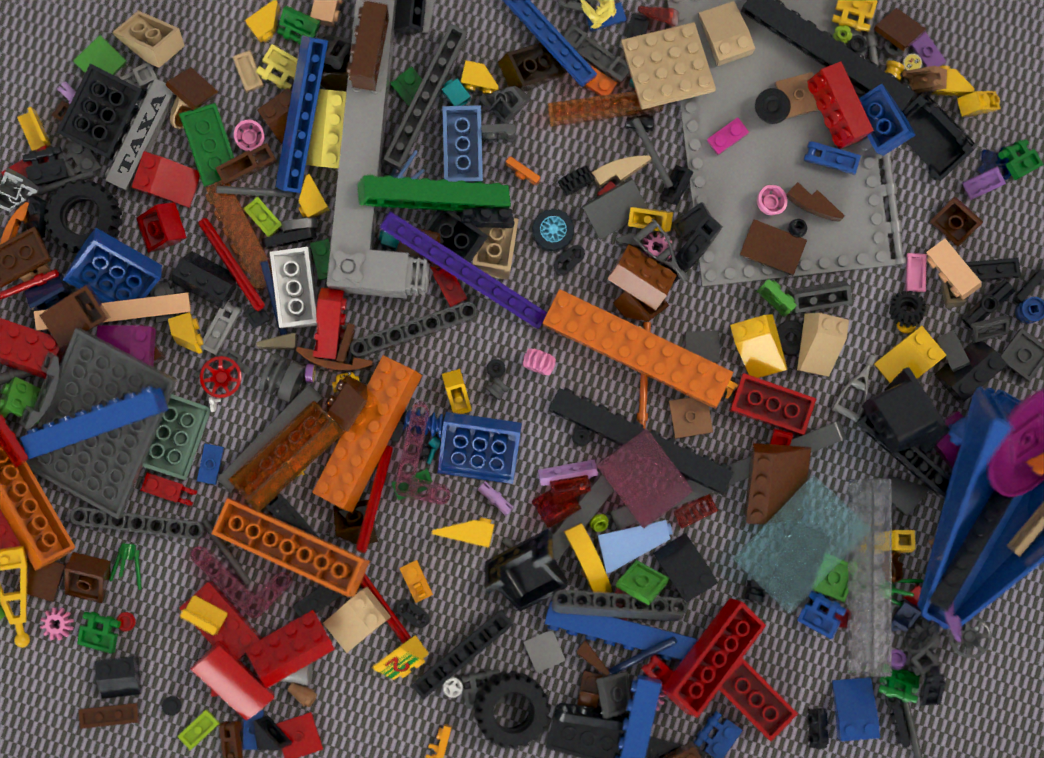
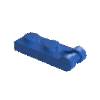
M812 141L808 142V153L804 157L805 162L815 163L853 175L856 174L861 155ZM816 151H821L820 157L815 156Z

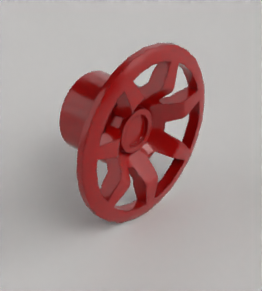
M225 356L211 358L203 365L200 372L202 388L206 393L216 398L231 396L238 390L242 381V373L238 364ZM219 360L218 369L215 370L209 366L213 361ZM223 360L229 361L233 365L225 369L223 367ZM207 368L212 373V377L204 379V372ZM234 368L237 369L238 379L233 378L231 373ZM206 382H213L215 384L212 392L205 386ZM232 382H237L235 388L229 391L228 387ZM219 387L224 388L226 394L221 395L215 393Z

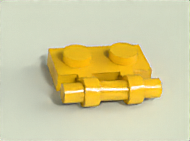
M837 0L835 10L841 11L842 14L841 16L833 15L832 22L838 23V26L846 25L855 28L859 32L861 30L868 32L870 24L864 23V19L872 20L878 0ZM848 13L859 16L858 20L847 18Z

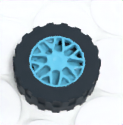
M551 208L550 210H544V212L538 214L533 223L532 234L534 241L543 250H548V252H558L561 249H565L571 243L574 236V223L571 217L560 209Z

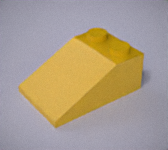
M773 314L762 315L730 325L735 345L749 375L761 378L788 370Z
M920 326L877 360L874 365L889 383L904 368L908 367L916 379H918L943 359L946 354L924 327Z
M480 517L479 521L473 520L432 530V534L490 547L495 525L491 524L492 520Z

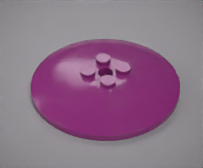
M1044 389L1028 396L1010 413L1007 418L1013 428L988 461L989 481L992 487L1002 495L1009 497L1022 495L1035 488L1044 480V473L1040 475L1032 471L1033 467L1026 463L1028 460L1044 453Z

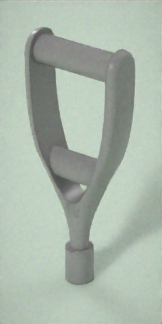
M869 355L865 368L843 388L832 407L833 412L836 411L854 420L855 423L858 422L863 412L862 405L867 400L869 370L876 360L875 356ZM863 378V379H864V383L861 382V381H859V380H857V379ZM850 385L864 391L858 414L838 404Z

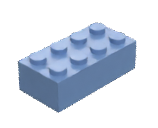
M481 105L443 106L444 179L448 181L483 182Z

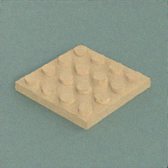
M695 22L621 40L641 110L716 91Z

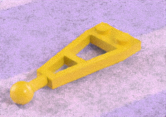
M24 546L0 549V571L20 568V591L4 593L0 584V603L9 624H15L17 635L14 638L16 646L23 648L30 643V636L25 633L23 623L27 620V560ZM20 599V615L14 616L8 601Z

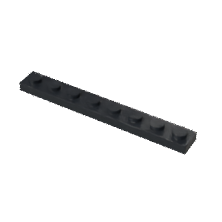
M994 489L930 598V604L948 612L1015 496H1005Z

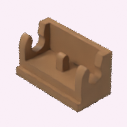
M929 66L903 71V77L909 80L908 85L912 87V91L915 94L946 89V69Z

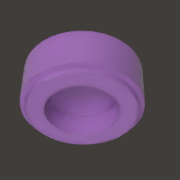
M308 363L305 369V381L314 383L316 365Z
M897 649L891 650L886 657L887 665L894 670L902 669L907 661L904 652Z

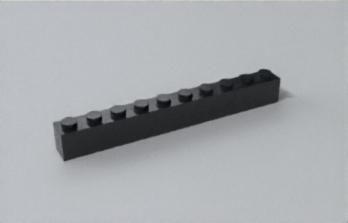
M747 0L743 5L742 13L824 67L842 62L852 85L862 92L868 93L880 84H883L901 111L905 109L915 94L911 86L906 83H900L893 74L880 70L879 65L874 62H868L861 53L848 49L847 44L842 41H836L829 32H822L816 28L815 23L801 18L797 11H790L784 7V3L780 0Z
M558 389L549 407L550 412L721 495L724 494L734 474L730 466L724 463L719 465L713 462L714 459L707 455L702 457L696 454V450L686 446L683 448L678 445V441L672 438L667 440L661 437V433L653 429L648 431L643 428V424L637 421H633V423L627 421L626 416L617 412L613 414L604 405L599 404L596 406L591 403V399L585 396L580 398L574 395L575 392L571 389Z

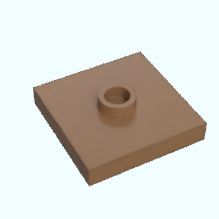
M812 72L775 82L776 88L783 91L791 103L790 113L786 119L819 110L815 97L809 91L807 83L813 77Z
M692 397L668 401L675 439L713 433L708 405Z

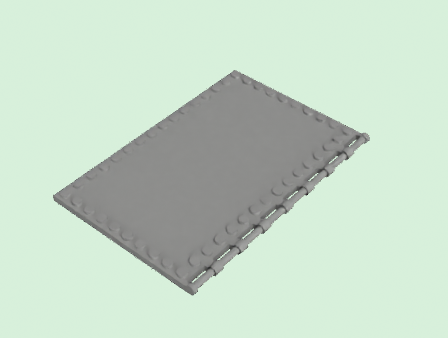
M667 0L670 28L695 22L716 87L715 92L679 100L687 168L694 172L689 181L692 208L703 202L711 216L723 226L712 244L698 259L702 287L907 264L902 248V225L898 217L896 183H894L891 163L892 151L884 156L876 153L866 136L858 143L841 149L861 155L855 175L815 163H808L804 161V157L808 153L807 146L809 141L838 149L837 145L833 142L829 128L825 125L824 117L820 110L791 117L777 124L764 122L755 111V101L758 95L766 89L776 88V81L812 72L814 76L825 67L742 13L741 9L747 0ZM780 0L784 3V7L790 11H797L801 18L806 21H812L816 24V28L822 32L827 31L832 36L835 33L838 23L832 22L833 15L841 16L842 14L841 11L835 10L837 0ZM735 1L750 32L755 50L750 56L717 66L698 13ZM848 13V16H847V18L852 19V20H856V21L858 20V17H859V16L852 15V14H849V13ZM865 18V23L870 24L867 36H863L867 42L866 49H869L870 62L879 65L876 48L878 47L877 35L874 33L873 18L872 20ZM849 27L851 29L850 32L852 33V36H862V32L856 31L855 28ZM854 42V47L859 48L860 44ZM853 86L858 98L866 94ZM776 101L769 102L768 110L775 111L778 108V103ZM738 117L749 133L720 155H717L707 142V139ZM816 151L815 156L820 157L821 151ZM878 160H883L886 177V184L881 185ZM799 182L811 195L818 190L845 217L840 222L827 220L804 211L789 199H787V207L782 213L766 215L757 206V196L767 185L779 186L787 194ZM883 197H888L891 222H886ZM753 219L789 232V223L794 219H802L806 222L807 232L801 238L806 239L807 242L793 276L740 256ZM888 234H893L896 259L892 260Z

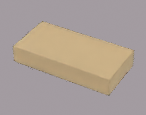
M251 51L233 56L246 93L263 87L262 79L256 73L257 66Z

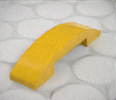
M579 523L564 531L588 580L587 583L591 592H613L603 564L583 524Z

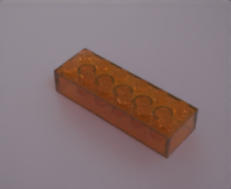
M314 400L228 480L259 512L333 444L344 431Z

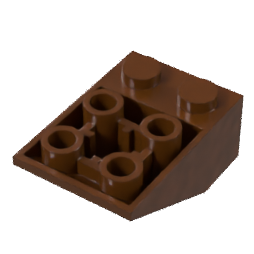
M85 285L39 315L60 348L70 343L75 328H81L88 332L110 318L90 285Z

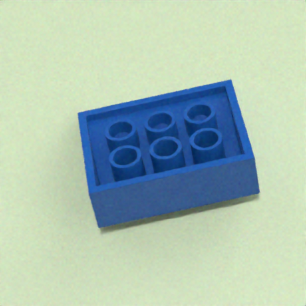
M95 228L82 245L64 275L63 281L78 289L85 285H90L98 299L103 303L145 298L161 279L162 265Z
M446 412L443 422L437 473L513 484L522 423Z

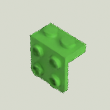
M14 377L8 384L5 383L0 393L3 395L0 399V414L4 418L9 413L22 417L26 405L34 407L41 388Z

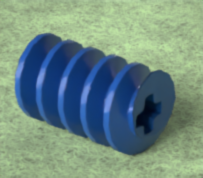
M410 407L406 414L403 431L407 426L409 432L416 428L417 434L423 429L424 435L431 431L432 437L438 432L441 439L444 422L443 414H440L437 419L435 412L428 417V411L421 415L420 409H418L414 414L413 408Z

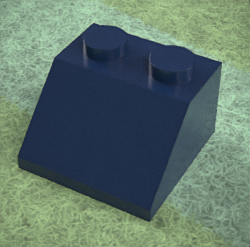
M59 273L58 277L48 280L44 285H36L25 291L30 309L34 311L47 310L73 293L68 283L63 281L64 276Z

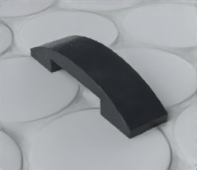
M707 214L696 227L695 233L675 255L679 268L683 269L685 273L704 254L723 227L710 214ZM664 265L665 268L670 269L673 273L677 275V272L674 269L667 265ZM678 275L676 276L673 284H675L680 279Z
M272 484L257 497L277 519L319 537Z

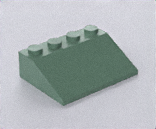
M171 394L167 404L168 410L163 414L142 467L187 480L211 409L210 407Z

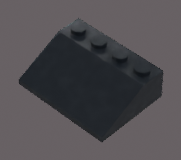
M90 64L57 133L113 160L146 91Z

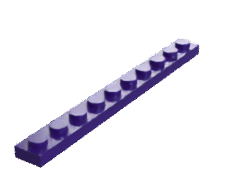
M391 211L387 213L379 226L380 229L533 327L540 328L547 315L546 311Z

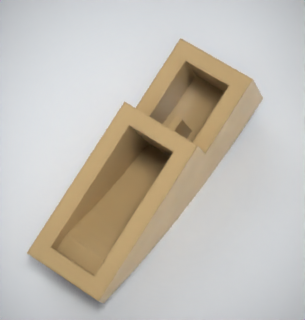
M650 155L633 156L610 162L592 172L595 178L594 181L599 188L614 178L620 184L649 164L652 158Z

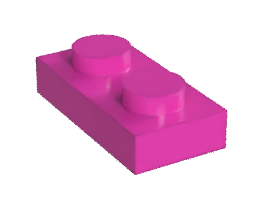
M737 117L709 137L707 142L715 153L720 155L745 137L749 131Z

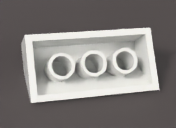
M308 247L270 252L279 328L317 326V296L311 250Z

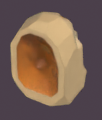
M178 96L175 98L170 111V123L174 128L182 129L183 125L179 114L192 109Z

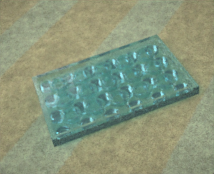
M813 475L745 545L733 560L791 614L872 528Z

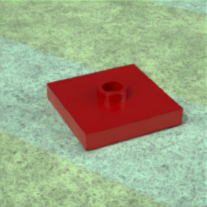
M312 712L276 723L292 741L290 746L282 749L284 758H299L324 749Z

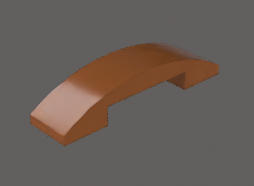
M301 347L296 349L308 361L329 370L353 372L368 369L374 365V362L371 360L355 357L353 358L352 365L313 357L312 349Z

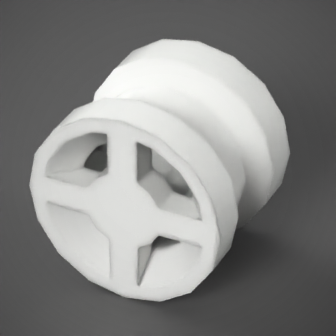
M457 677L449 678L444 683V693L452 698L459 696L463 690L462 681Z

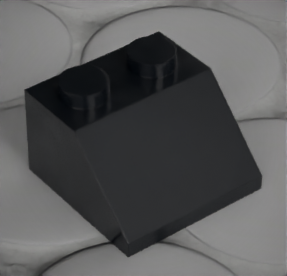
M138 655L94 661L96 682L102 699L142 694Z

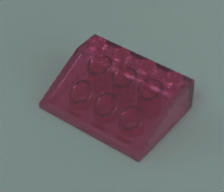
M647 428L597 465L643 528L657 520L693 492L692 488Z

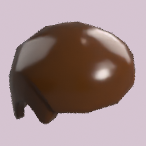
M896 551L883 556L879 562L881 575L890 583H897L903 576L902 567L904 564L898 561L901 554Z

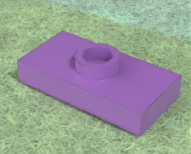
M926 31L918 40L910 45L921 58L925 67H939L947 62Z
M998 166L962 182L969 199L972 200L1006 184Z

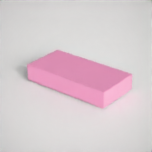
M906 254V292H926L927 254Z

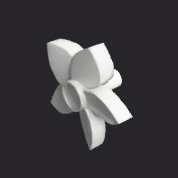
M210 395L209 404L211 412L216 411L217 402H221V398L215 399V397Z

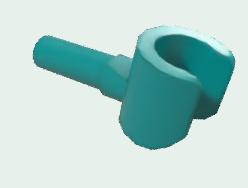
M433 437L428 443L432 447L426 461L428 464H431L434 454L441 446V440L437 437Z

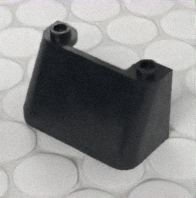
M925 92L902 112L916 134L906 143L928 165L930 170L928 174L934 180L938 179L941 181L977 147L976 143Z

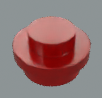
M123 612L116 619L121 621V625L118 628L121 631L127 632L135 627L136 619L132 613Z

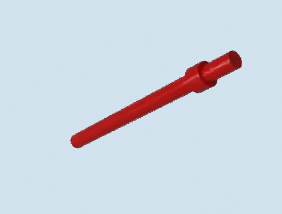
M55 269L45 274H37L33 279L1 291L0 300L36 285H44L48 280L58 277L59 273Z

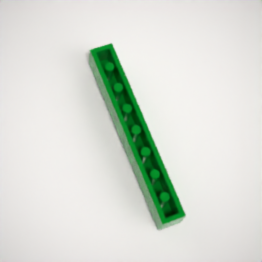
M371 174L362 176L357 183L359 206L461 212L462 209L470 208L509 209L511 207L509 186L501 185L500 183H466V181L462 180L451 182L446 179L436 181L428 178H393V176L375 177Z

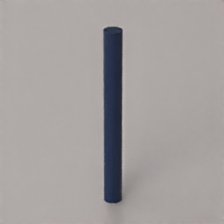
M264 260L260 264L280 335L287 334V329L279 328L274 283L268 260Z
M673 636L609 668L608 671L610 675L616 674L677 644V640Z

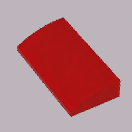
M219 641L190 668L246 721L275 698L274 692L270 688L266 689L262 681Z

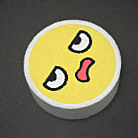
M917 54L907 55L902 61V64L905 66L904 71L921 68V58Z

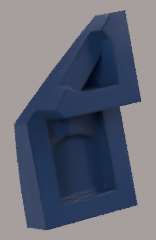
M905 599L888 624L885 633L890 634L892 631L899 630L908 631V627H911L921 614L920 608Z

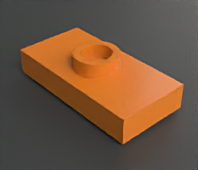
M509 156L505 161L506 166L515 171V176L523 181L526 179L535 186L540 183L541 177L513 157Z

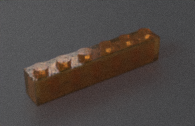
M636 91L548 103L547 106L550 127L661 112L664 108L663 104L641 110Z
M220 180L206 187L208 193L205 196L210 205L214 204L216 208L214 214L217 220H222L225 226L222 228L227 238L230 237L234 244L231 247L235 255H240L242 261L239 263L243 271H248L250 275L248 280L260 292L267 288L260 262L268 260L272 275L271 263L236 194L216 193V186H231L230 184L224 185L223 181Z

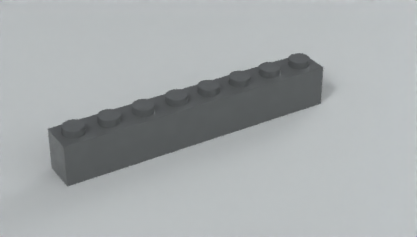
M450 24L383 159L384 164L398 171H401L465 43L467 31Z

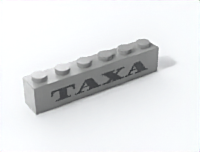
M156 78L148 85L147 95L139 104V112L137 116L132 118L130 122L131 128L122 138L123 144L121 149L116 151L113 158L114 163L105 173L106 182L128 193L132 189L143 152L150 153L177 97L165 86V82Z

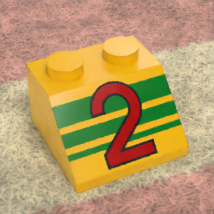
M415 635L374 665L373 669L393 680L399 676L403 679L412 672L410 670L411 667L415 666L417 669L425 663L424 658L429 653Z

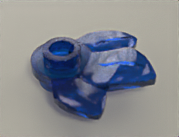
M1003 146L998 153L984 149L981 154V160L984 165L977 169L978 172L981 174L998 166L999 169H1003L1005 172L1002 175L1004 180L1010 178L1011 174L1005 165L1010 162L1009 159H1000L998 156L999 152L1006 146Z

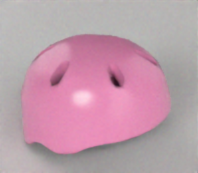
M244 120L235 127L234 139L242 150L252 151L263 144L264 132L258 122Z
M767 185L758 193L757 206L766 215H778L787 207V195L781 187Z

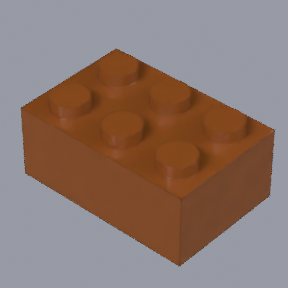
M628 244L607 279L656 310L668 295L677 275L659 264L655 259L642 253L638 248Z

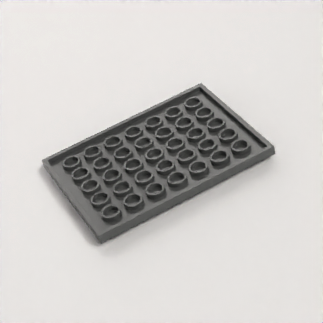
M75 328L59 370L55 395L39 421L38 430L43 429L42 425L54 422L56 425L59 423V419L70 416L71 419L75 418V413L84 410L87 413L92 412L91 408L103 404V407L108 406V401L117 398L120 401L125 400V395L136 392V395L142 394L141 390L150 386L153 389L161 388L166 404H168L177 380L87 331ZM164 412L44 455L27 459L26 462L32 472L109 515L120 519L123 516Z

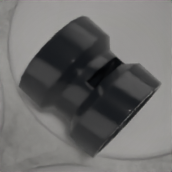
M747 580L748 592L745 593V599L764 602L765 596L763 591L766 589L767 583Z

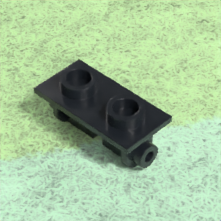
M808 708L807 721L809 724L808 741L810 748H827V744H829L828 730H822V726H828V713L825 712V708Z

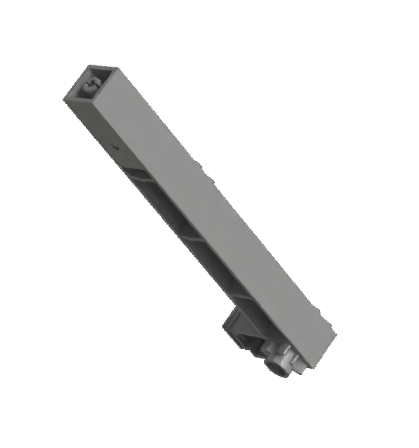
M356 0L351 47L352 44H356V37H354L355 27L359 25L358 11L359 7H363L364 0ZM365 0L387 4L389 23L376 91L352 87L348 74L327 286L330 289L344 290V293L406 299L407 295L412 294L426 296L430 277V263L427 258H424V260L420 258L414 259V257L409 256V253L373 250L378 207L359 206L357 183L362 176L371 174L375 177H381L397 0ZM350 53V62H352V57H353V55H351V53Z

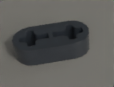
M574 245L562 254L554 263L555 273L564 276L582 262L585 257L583 247ZM575 250L577 252L578 250H580L581 258L575 257L573 260H571L570 257H572L573 255L572 251ZM566 261H568L569 263L565 267L567 270L559 271L558 263L560 262L561 264H564Z
M403 599L398 602L396 608L398 614L415 627L424 628L429 624V614L411 600ZM406 603H409L410 605L408 608L412 610L413 613L410 614L408 611L402 613V607L400 605H405ZM415 613L419 616L424 614L426 623L418 624V619L413 615Z

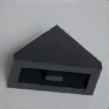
M269 715L253 722L257 750L278 751L292 744V741Z

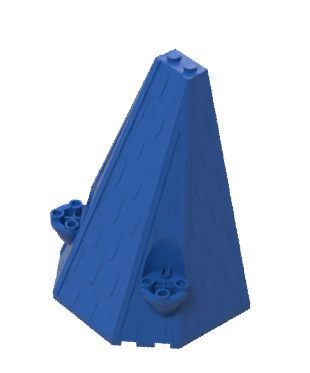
M977 387L971 399L968 415L957 420L954 424L948 425L950 429L948 435L951 436L949 438L950 441L958 446L961 444L952 470L917 604L921 615L926 620H933L944 629L949 628L944 610L930 604L929 600L994 491L988 478V461L1013 428L1007 417L1022 402L1001 389L996 391L993 388H986L984 390L982 387ZM1044 480L1032 490L1014 497L955 598L954 616H959L961 626L1044 561V528L1020 556L1007 547V544L1044 502Z

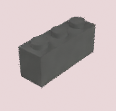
M846 281L788 289L789 295L794 298V303L797 305L793 309L795 313L852 304L851 286Z

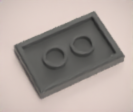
M632 178L582 206L600 240L628 224L631 207L647 208Z

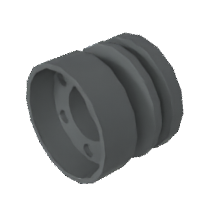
M274 353L263 369L259 390L265 392L268 389V394L272 395L278 388V398L291 403L302 383L306 366L293 361L287 368V358L283 357L280 360V355Z

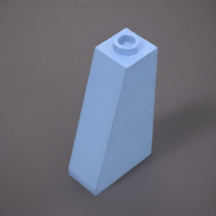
M666 520L597 535L606 573L618 569L670 540V535L673 534L671 524H667Z

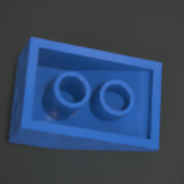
M880 84L859 98L874 130L867 137L876 153L884 156L916 135L907 118L883 84Z
M871 677L832 680L837 739L840 741L880 738L879 719Z

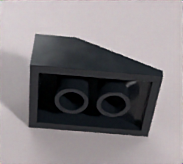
M437 210L424 228L425 230L440 233V244L470 263L489 237L472 224L461 223L460 216L452 211Z
M686 533L653 553L677 593L686 603L719 583Z

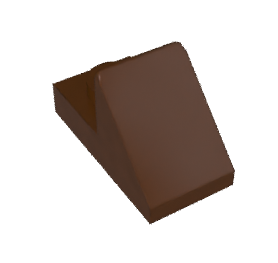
M583 671L576 705L596 708L599 699L596 679L602 678L603 674Z

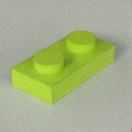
M258 196L244 208L245 212L267 237L274 235L282 228L281 222Z
M206 709L177 737L191 751L220 722Z

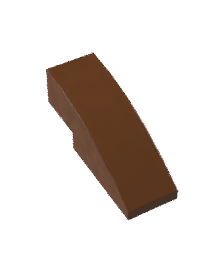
M265 143L252 151L248 150L216 167V170L224 185L257 173L277 163L268 144Z
M799 182L786 194L787 199L815 216L838 222L845 217L818 190L811 195Z

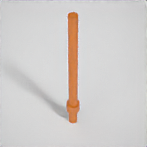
M643 322V329L651 332V322ZM641 373L639 413H637L636 421L643 424L645 429L646 421H648V413H646L648 376Z

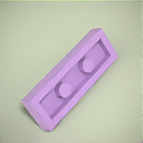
M595 459L538 470L541 486H551L559 482H571L576 479H589L593 476H598Z

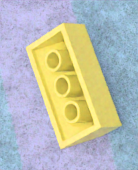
M319 89L306 165L339 169L346 92Z

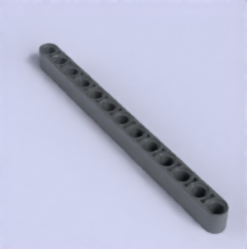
M840 421L792 439L790 446L811 447L812 453L845 440L847 437ZM751 456L728 465L732 468L731 471L734 472L728 486L749 478ZM689 480L610 512L616 529L619 530L715 491Z

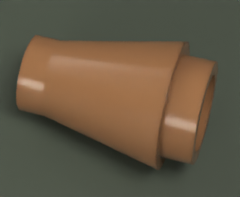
M291 683L287 690L303 706L310 707L317 698L314 689L298 683Z

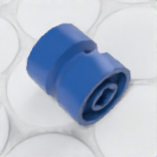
M1030 297L1019 303L1015 309L1017 319L1024 324H1032L1043 319L1044 301L1039 297Z

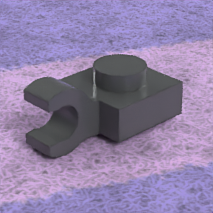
M227 347L222 356L234 360L243 373L251 376L254 370L242 363L245 358ZM223 360V367L225 369L233 365L231 362ZM234 368L232 373L236 374L237 369Z

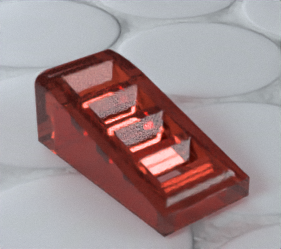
M638 7V11L645 16L672 26H678L679 12L674 8Z
M588 475L550 481L553 504L561 503L591 491Z
M708 494L677 509L673 513L681 529L717 512L718 509L711 495ZM703 501L706 502V504H707V506H708V508H709V510H710L709 512H707V510H706V508H705V506H704V504H703ZM697 504L703 513L702 515H700L696 507ZM689 508L692 509L696 518L693 519L689 511Z

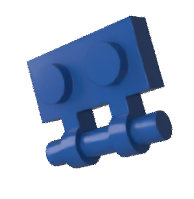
M811 591L809 598L814 600L813 605L806 603L797 621L829 639H833L841 623L840 620L835 618V615L838 613L844 616L846 609L841 607L840 603L825 598V595ZM821 605L829 608L828 614L819 609Z
M717 711L714 712L712 717H708L706 720L707 724L702 731L699 730L697 733L698 737L694 743L700 747L705 741L708 745L704 751L714 758H724L743 730L727 718L722 724L719 723L718 720L722 715ZM713 727H716L718 730L711 739L708 734Z

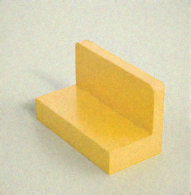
M31 106L28 107L29 112L17 118L31 150L37 151L44 145L50 146L51 143L37 111Z
M193 596L187 608L183 609L179 617L212 635H216L228 613L197 596Z

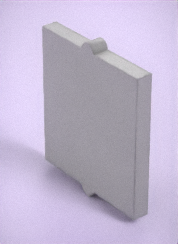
M553 630L540 635L537 633L535 637L523 642L536 673L548 668L552 669L553 666L566 661Z

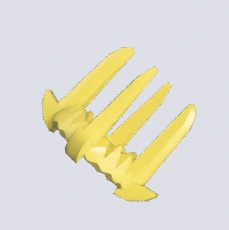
M580 0L583 11L593 23L591 28L601 27L603 22L616 14L614 0H598L600 7L597 6L598 9L596 11L585 0Z

